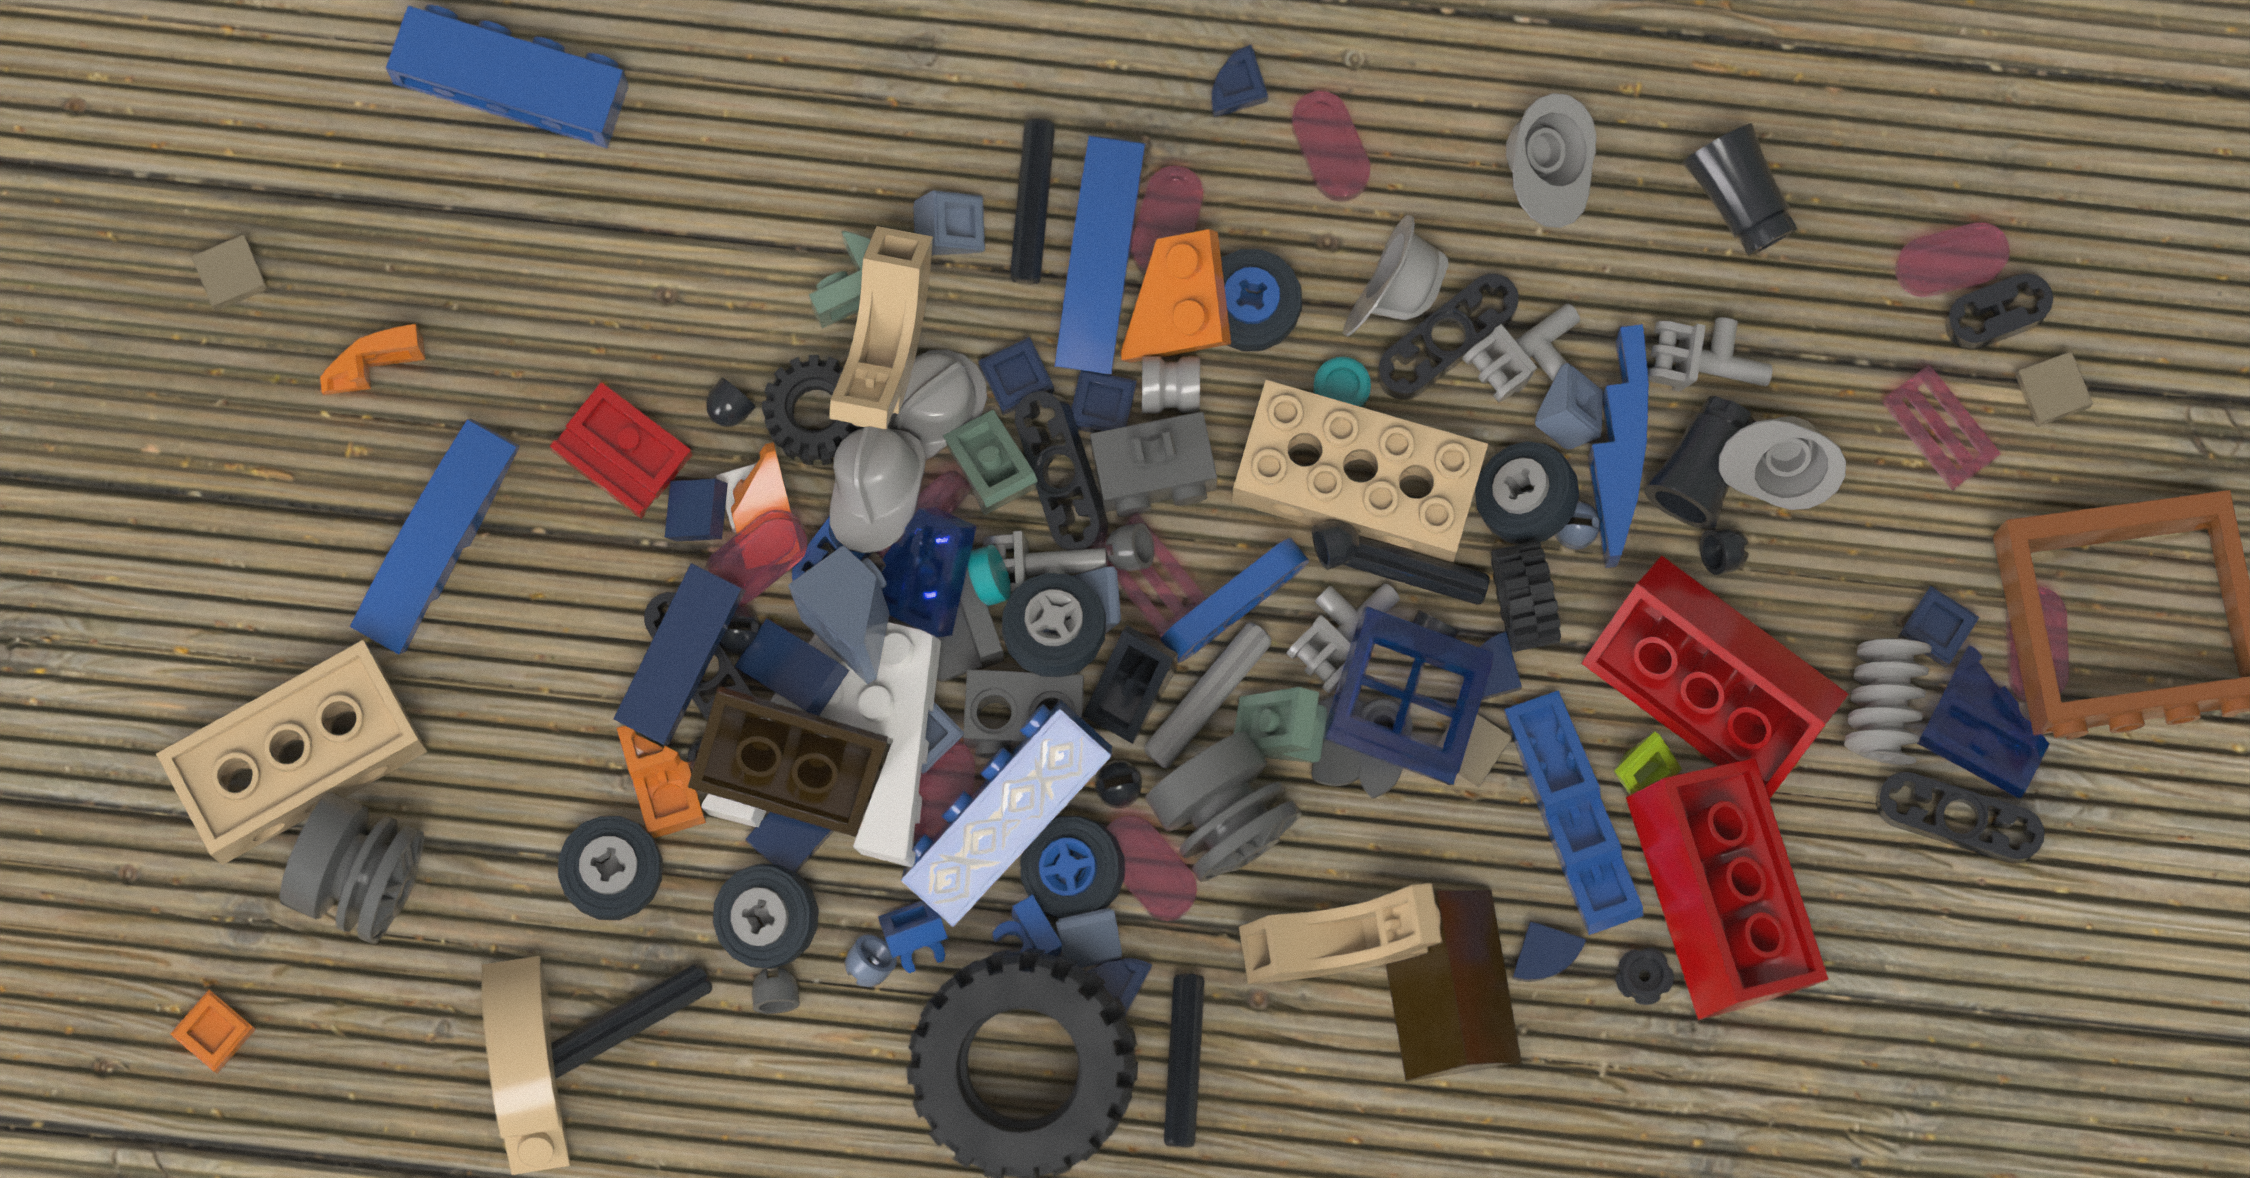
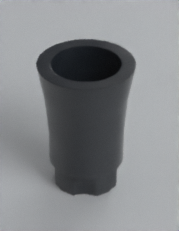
M1752 123L1741 126L1717 138L1683 161V165L1703 187L1722 215L1733 237H1739L1748 256L1755 255L1771 247L1797 230L1796 224L1786 211L1789 209V205L1777 186L1765 160Z
M1709 396L1700 413L1694 414L1685 433L1665 464L1645 487L1646 497L1658 509L1687 525L1701 529L1715 528L1730 487L1725 483L1718 470L1719 455L1726 442L1740 429L1756 422L1752 418L1751 412L1732 400Z

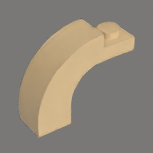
M876 227L863 257L860 304L854 337L846 364L830 400L829 419L849 422L860 427L887 429L892 414H899L910 381L922 329L930 277L933 236Z
M1432 884L1411 885L1370 901L1334 909L1268 915L1239 927L1248 984L1299 980L1375 967L1427 953V947L1442 942L1439 929L1440 913L1435 904Z
M540 956L483 964L481 979L482 1009L488 1066L501 1139L504 1138L511 1175L570 1166V1151L553 1065L550 1036V1002Z

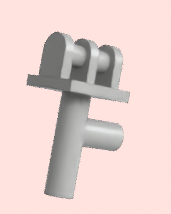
M1565 304L1516 340L1500 324L1493 330L1492 334L1472 347L1462 359L1467 365L1474 363L1481 372L1478 379L1483 384L1489 382L1497 391L1493 397L1500 403L1516 391L1520 392L1531 379L1537 366L1530 357H1533L1550 379L1554 381L1560 367L1567 364V362L1551 342L1580 322L1579 314L1573 306Z
M1730 318L1715 319L1710 351L1702 349L1706 325L1696 324L1695 326H1689L1670 321H1658L1655 324L1654 332L1659 334L1658 345H1653L1651 349V356L1656 358L1655 367L1648 370V380L1672 386V390L1680 392L1696 382L1698 372L1767 387L1772 376V365L1733 356L1738 325L1736 320ZM1676 339H1679L1678 347H1675ZM1673 362L1676 363L1675 371H1672Z
M1013 531L1011 535L988 536L982 539L983 547L992 544L997 548L1008 573H1015V583H1010L1011 594L1026 580L1030 579V576H1039L1045 573H1084L1108 567L1107 548L1029 553V542L1022 531ZM1006 549H1014V559H1006Z
M1384 583L1356 610L1332 586H1329L1317 598L1315 603L1339 627L1336 629L1320 615L1314 624L1290 647L1286 654L1292 659L1298 656L1307 665L1304 671L1309 676L1316 673L1325 682L1322 688L1329 694L1345 678L1348 679L1353 674L1363 656L1353 644L1400 600L1398 593L1390 585Z

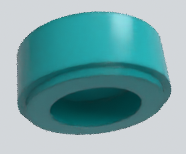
M1336 357L1326 361L1318 369L1314 378V394L1359 407H1364L1369 399L1371 379L1366 368L1358 361L1348 357Z
M990 544L972 550L968 556V571L979 599L987 606L1009 600L1011 596L1010 579L1003 558L997 548Z

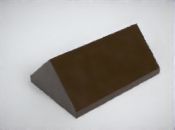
M718 686L688 788L856 837L888 736Z
M1492 890L1434 891L1435 904L1440 913L1439 929L1442 942L1427 947V953L1385 964L1405 1082L1521 1064Z

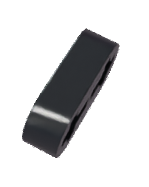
M2026 273L1965 294L1955 301L1946 316L1945 327L1947 335L1960 348L1973 350L2033 329L2043 322L2052 308V289L2038 275ZM2019 289H2022L2026 296L2036 295L2039 299L2032 309L2033 314H2028L2024 307L2006 312L2004 306L2014 302ZM1965 309H1970L1974 316L1993 312L1994 317L1987 319L1980 328V334H1975L1972 327L1962 329L1959 325V322L1965 316Z

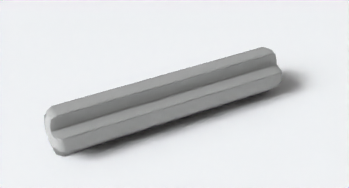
M1252 622L1244 626L1145 744L1144 752L1151 760L1163 768L1170 767L1271 646L1272 639L1265 630Z

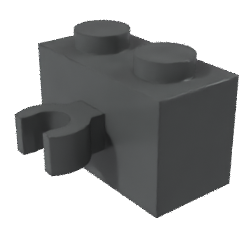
M1203 412L1090 434L1091 451L1105 512L1116 510L1119 517L1135 516L1150 511V503L1173 499L1174 505L1177 506L1195 504L1208 498L1207 492L1216 491L1217 475Z

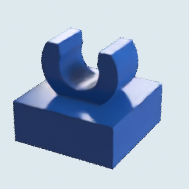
M1033 895L1012 906L1014 921L1003 922L992 932V938L995 943L1009 935L1017 936L1023 943V948L1020 952L1025 951L1027 948L1045 950V954L1058 956L1062 951V943Z
M923 900L878 916L892 958L899 956L903 968L909 974L916 971L912 960L914 950L926 946L932 949L937 963L945 960V950L941 941L948 939L941 917Z

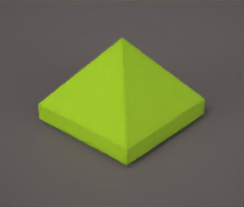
M1654 731L1624 753L1614 773L1628 794L1632 795L1663 778L1677 775L1682 768L1662 737Z

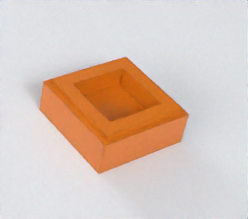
M208 990L170 1035L213 1072L218 1074L256 1029L216 994Z

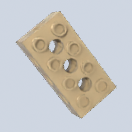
M1265 380L1233 486L1232 503L1310 526L1330 520L1344 521L1351 524L1359 536L1454 564L1488 444ZM1304 448L1313 451L1319 460L1311 466L1304 467L1295 464L1289 455L1297 449ZM1360 464L1368 467L1373 472L1374 477L1367 482L1359 483L1348 478L1344 471L1352 465ZM1416 480L1422 482L1430 493L1423 498L1414 499L1406 496L1400 486L1404 482Z
M362 640L156 753L209 854L221 865H224L307 819L318 802L328 792L347 797L425 754L427 750L375 655L365 641ZM348 713L356 714V723L350 732L344 735L332 734L333 724L338 717ZM293 742H304V752L296 762L291 764L281 763V754L287 745ZM243 770H252L253 776L250 785L241 792L231 793L229 785L233 776Z

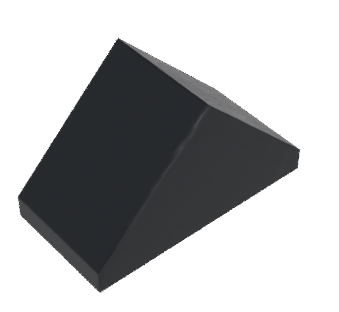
M1127 625L1119 637L1083 716L1133 744L1177 670L1178 653Z

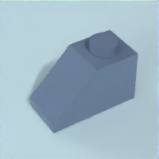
M843 545L792 581L788 586L801 621L866 684H869L878 675L890 613L882 593V589L886 587V581L871 560L865 558L860 561Z

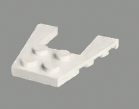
M888 622L877 678L871 683L866 684L815 634L809 644L850 670L820 716L888 736L887 744L891 745L853 847L862 855L913 868L916 853L912 850L915 823H920L922 797L919 795L922 763L927 764L929 742L925 739L928 710L933 711L941 641L932 632ZM775 693L770 701L804 711ZM711 794L706 796L701 805V808L710 816L753 827L760 826L766 810Z

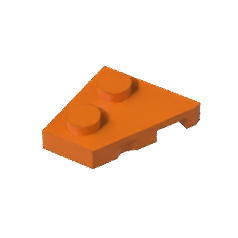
M1206 229L1156 239L1121 349V360L1133 363L1142 361V356L1165 357L1231 344L1218 232Z

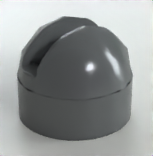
M1143 523L1124 525L1117 528L1106 540V545H1112L1114 555L1107 557L1108 561L1122 571H1136L1148 569L1152 565L1154 560V543L1149 529Z
M779 967L778 977L769 978L767 969L762 970L752 985L753 1010L763 1014H777L798 1008L800 1006L799 990L795 977L789 971Z

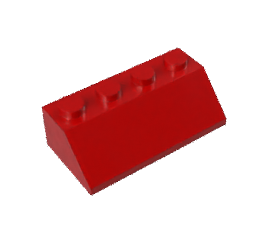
M1662 555L1638 581L1581 662L1582 665L1718 766L1756 758L1769 800L1849 695Z
M1756 758L1666 777L1626 797L1698 1020L1744 1009L1829 980Z

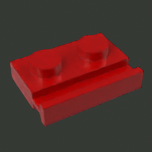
M602 382L567 423L566 429L557 440L554 439L549 446L554 454L640 519L644 517L647 513L646 510L653 501L660 497L670 484V481L677 476L693 456L691 449Z

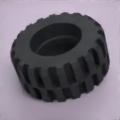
M1027 948L1022 952H1011L1009 949L993 953L982 960H975L946 981L927 1002L920 1013V1021L917 1028L912 1032L908 1047L912 1053L911 1063L907 1066L908 1085H913L916 1096L912 1104L918 1118L925 1117L931 1127L928 1135L937 1146L940 1147L944 1143L956 1154L953 1160L967 1169L971 1164L984 1169V1176L990 1178H1003L1004 1175L1018 1178H1039V1176L1051 1173L1053 1177L1070 1171L1080 1161H1087L1099 1151L1105 1141L1111 1137L1125 1115L1133 1097L1132 1091L1138 1073V1062L1135 1060L1137 1041L1134 1028H1129L1124 1016L1127 1010L1119 997H1113L1104 987L1106 981L1094 971L1088 973L1077 966V960L1063 954L1060 957L1045 954V950ZM1014 1009H1030L1042 1012L1059 1022L1074 1042L1079 1063L1075 1087L1069 1098L1059 1108L1045 1116L1034 1119H1015L1005 1116L987 1105L972 1085L968 1070V1055L971 1043L981 1026L1002 1012Z

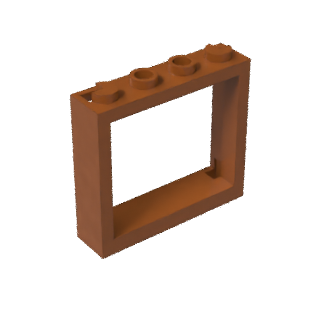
M2230 490L2008 519L1993 534L2033 735L2053 733L2054 738L2066 737L2067 740L2087 735L2089 733L2088 728L2109 725L2111 733H2121L2142 728L2145 726L2144 720L2165 717L2167 725H2179L2200 719V712L2221 710L2222 717H2235L2241 712L2250 711V579ZM2208 529L2240 678L2061 702L2031 553Z

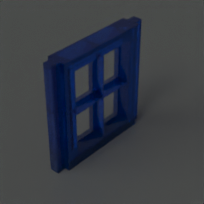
M1364 607L1361 618L1358 620L1328 715L1323 739L1447 785H1454L1492 668L1491 662L1494 653L1374 608ZM1375 644L1415 658L1406 688L1366 674ZM1425 662L1465 677L1456 707L1416 693ZM1362 685L1402 699L1393 729L1353 715ZM1412 703L1452 718L1443 748L1403 734Z

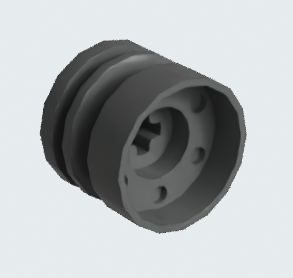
M1247 731L1237 732L1200 752L1166 776L1145 796L1146 802L1166 832L1182 828L1191 823L1195 826L1196 830L1179 847V851L1184 858L1192 857L1208 848L1210 849L1192 867V871L1200 882L1208 881L1226 872L1236 871L1254 861L1271 849L1280 840L1282 834L1301 817V811L1294 801L1283 803L1268 811V808L1285 793V788L1281 782L1267 784L1256 790L1251 786V783L1266 768L1267 761Z
M328 792L318 802L297 838L282 878L279 894L280 903L311 918L321 919L335 901L339 900L335 919L336 928L348 932L358 923V938L369 943H377L404 907L414 886L425 840L424 831L412 826H405L397 834V820L391 817H383L369 835L366 836L369 819L368 807L336 793Z

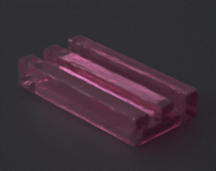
M1930 364L1887 395L1882 401L1952 491H1955L1966 480L1979 473L1986 465L1998 459L2001 454ZM1926 385L1980 453L1978 457L1972 458L1918 390L1920 386ZM1905 397H1907L1962 466L1959 471L1902 401Z
M1136 513L1125 525L1137 523L1146 525L1153 539L1154 557L1192 603L1184 607L1152 566L1148 569L1138 570L1175 615L1166 621L1126 571L1116 568L1109 561L1108 567H1115L1120 587L1162 637L1171 626L1207 598L1141 516ZM1106 540L1104 542L1100 541L1092 548H1107L1108 556L1113 555L1111 553L1113 547L1112 545L1107 546Z

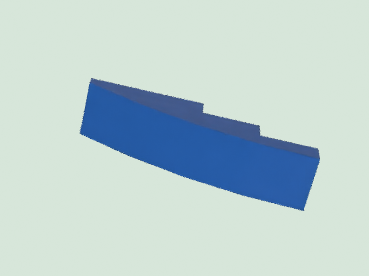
M1091 135L1088 137L1055 360L1056 367L1112 374L1146 143Z
M1643 324L1620 327L1615 343L1622 384L1606 386L1602 401L1608 442L1592 444L1588 455L1595 507L1600 518L1599 532L1605 568L1617 567L1621 558L1638 501L1647 444L1649 381Z
M471 418L466 420L400 530L350 625L351 628L397 654L407 651L431 601L439 598L462 550L471 545L520 447L518 444Z
M1559 690L1504 709L1506 720L1537 806L1588 935L1642 917L1643 905L1622 858L1621 844L1601 800L1600 786Z

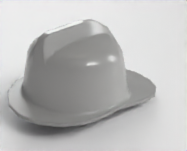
M1551 93L1537 98L1526 109L1523 118L1512 128L1506 142V158L1509 168L1513 172V188L1519 204L1531 219L1545 227L1561 228L1574 223L1584 212L1589 197L1597 134L1589 112L1581 102L1570 95Z
M1406 215L1393 230L1382 252L1374 275L1343 327V335L1350 336L1370 314L1400 320L1417 317L1429 309L1437 298L1449 265L1448 258L1444 253L1413 233L1415 226L1413 216Z
M947 349L929 350L916 356L899 414H892L887 428L909 432L921 442L926 453V460L935 456L947 446L943 435L982 415L987 400L986 381L978 366L965 355Z
M1794 416L1758 421L1740 429L1723 447L1719 455L1718 470L1725 483L1739 492L1789 510L1809 509L1824 503L1839 490L1845 478L1846 460L1840 447L1828 437L1822 435L1810 422Z
M863 427L850 433L840 443L834 456L835 484L830 504V526L836 539L849 550L864 554L882 551L896 543L909 529L916 512L926 463V453L921 442L909 432L896 429Z

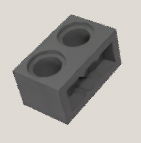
M967 669L963 734L965 748L976 749L975 756L991 759L1003 747L1010 753V750L1013 751L1026 737L1020 732V728L1041 705L1045 707L1055 706L1060 699L1083 719L1084 675L1070 674L1064 677H1042L1032 672ZM992 703L1006 706L1011 712L1009 722L999 729H989L983 726L978 717L985 706Z

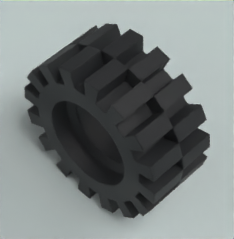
M809 355V361L801 362L799 357L790 360L792 367L786 371L780 367L774 373L776 380L773 384L767 383L764 390L767 396L766 401H762V412L765 416L764 422L773 441L778 448L781 447L786 456L793 460L795 457H798L803 464L813 465V460H821L823 465L832 464L831 458L835 456L840 443L850 433L863 427L849 422L834 420L824 429L808 430L796 422L794 408L798 399L809 391L822 390L833 395L844 368L840 366L837 359L828 357L827 361H822L819 355Z
M1536 540L1492 550L1491 565L1494 571L1493 580L1497 589V601L1500 604L1501 618L1504 621L1505 632L1513 651L1517 652L1559 643L1561 639L1559 627H1561L1557 613L1558 604L1554 596L1553 581L1550 579L1549 565L1546 562L1541 543Z

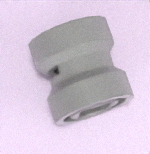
M1142 356V413H1160L1164 408H1177L1182 414L1200 412V356H1182L1177 362H1165L1160 356Z

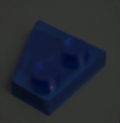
M936 507L918 509L905 527L903 538L899 542L893 543L882 558L886 564V567L881 572L886 581V587L882 589V593L890 612L889 615L935 637L952 636L977 526Z
M1968 645L1924 727L1917 744L2020 799L2026 792L2050 743L2043 734L2033 735L2031 721L2021 714L2019 703L2005 686L2002 688L1997 686L1980 664L1983 658L1976 648Z

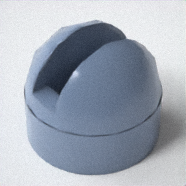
M1578 501L1572 517L1591 519L1592 526L1566 524L1563 530L1555 534L1560 544L1569 549L1576 550L1591 545L1600 529V518L1597 511L1588 503Z
M872 935L859 937L848 951L845 959L848 976L853 975L858 979L856 984L861 987L879 985L886 980L897 964V958H892L888 944L884 940Z

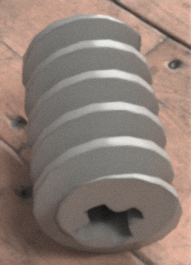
M1880 638L1858 645L1857 656L1866 664L1855 667L1853 678L1864 686L1853 689L1850 700L1862 709L1853 710L1848 714L1847 723L1852 728L1858 730L1845 736L1844 746L1848 750L1866 759L1896 765L1916 763V758L1901 752V746L1919 743L1920 736L1904 729V725L1908 722L1922 720L1923 713L1908 707L1907 703L1908 700L1925 698L1926 690L1911 684L1910 681L1913 677L1928 675L1929 668L1913 661L1914 655L1931 653L1932 647L1929 644L1904 638Z

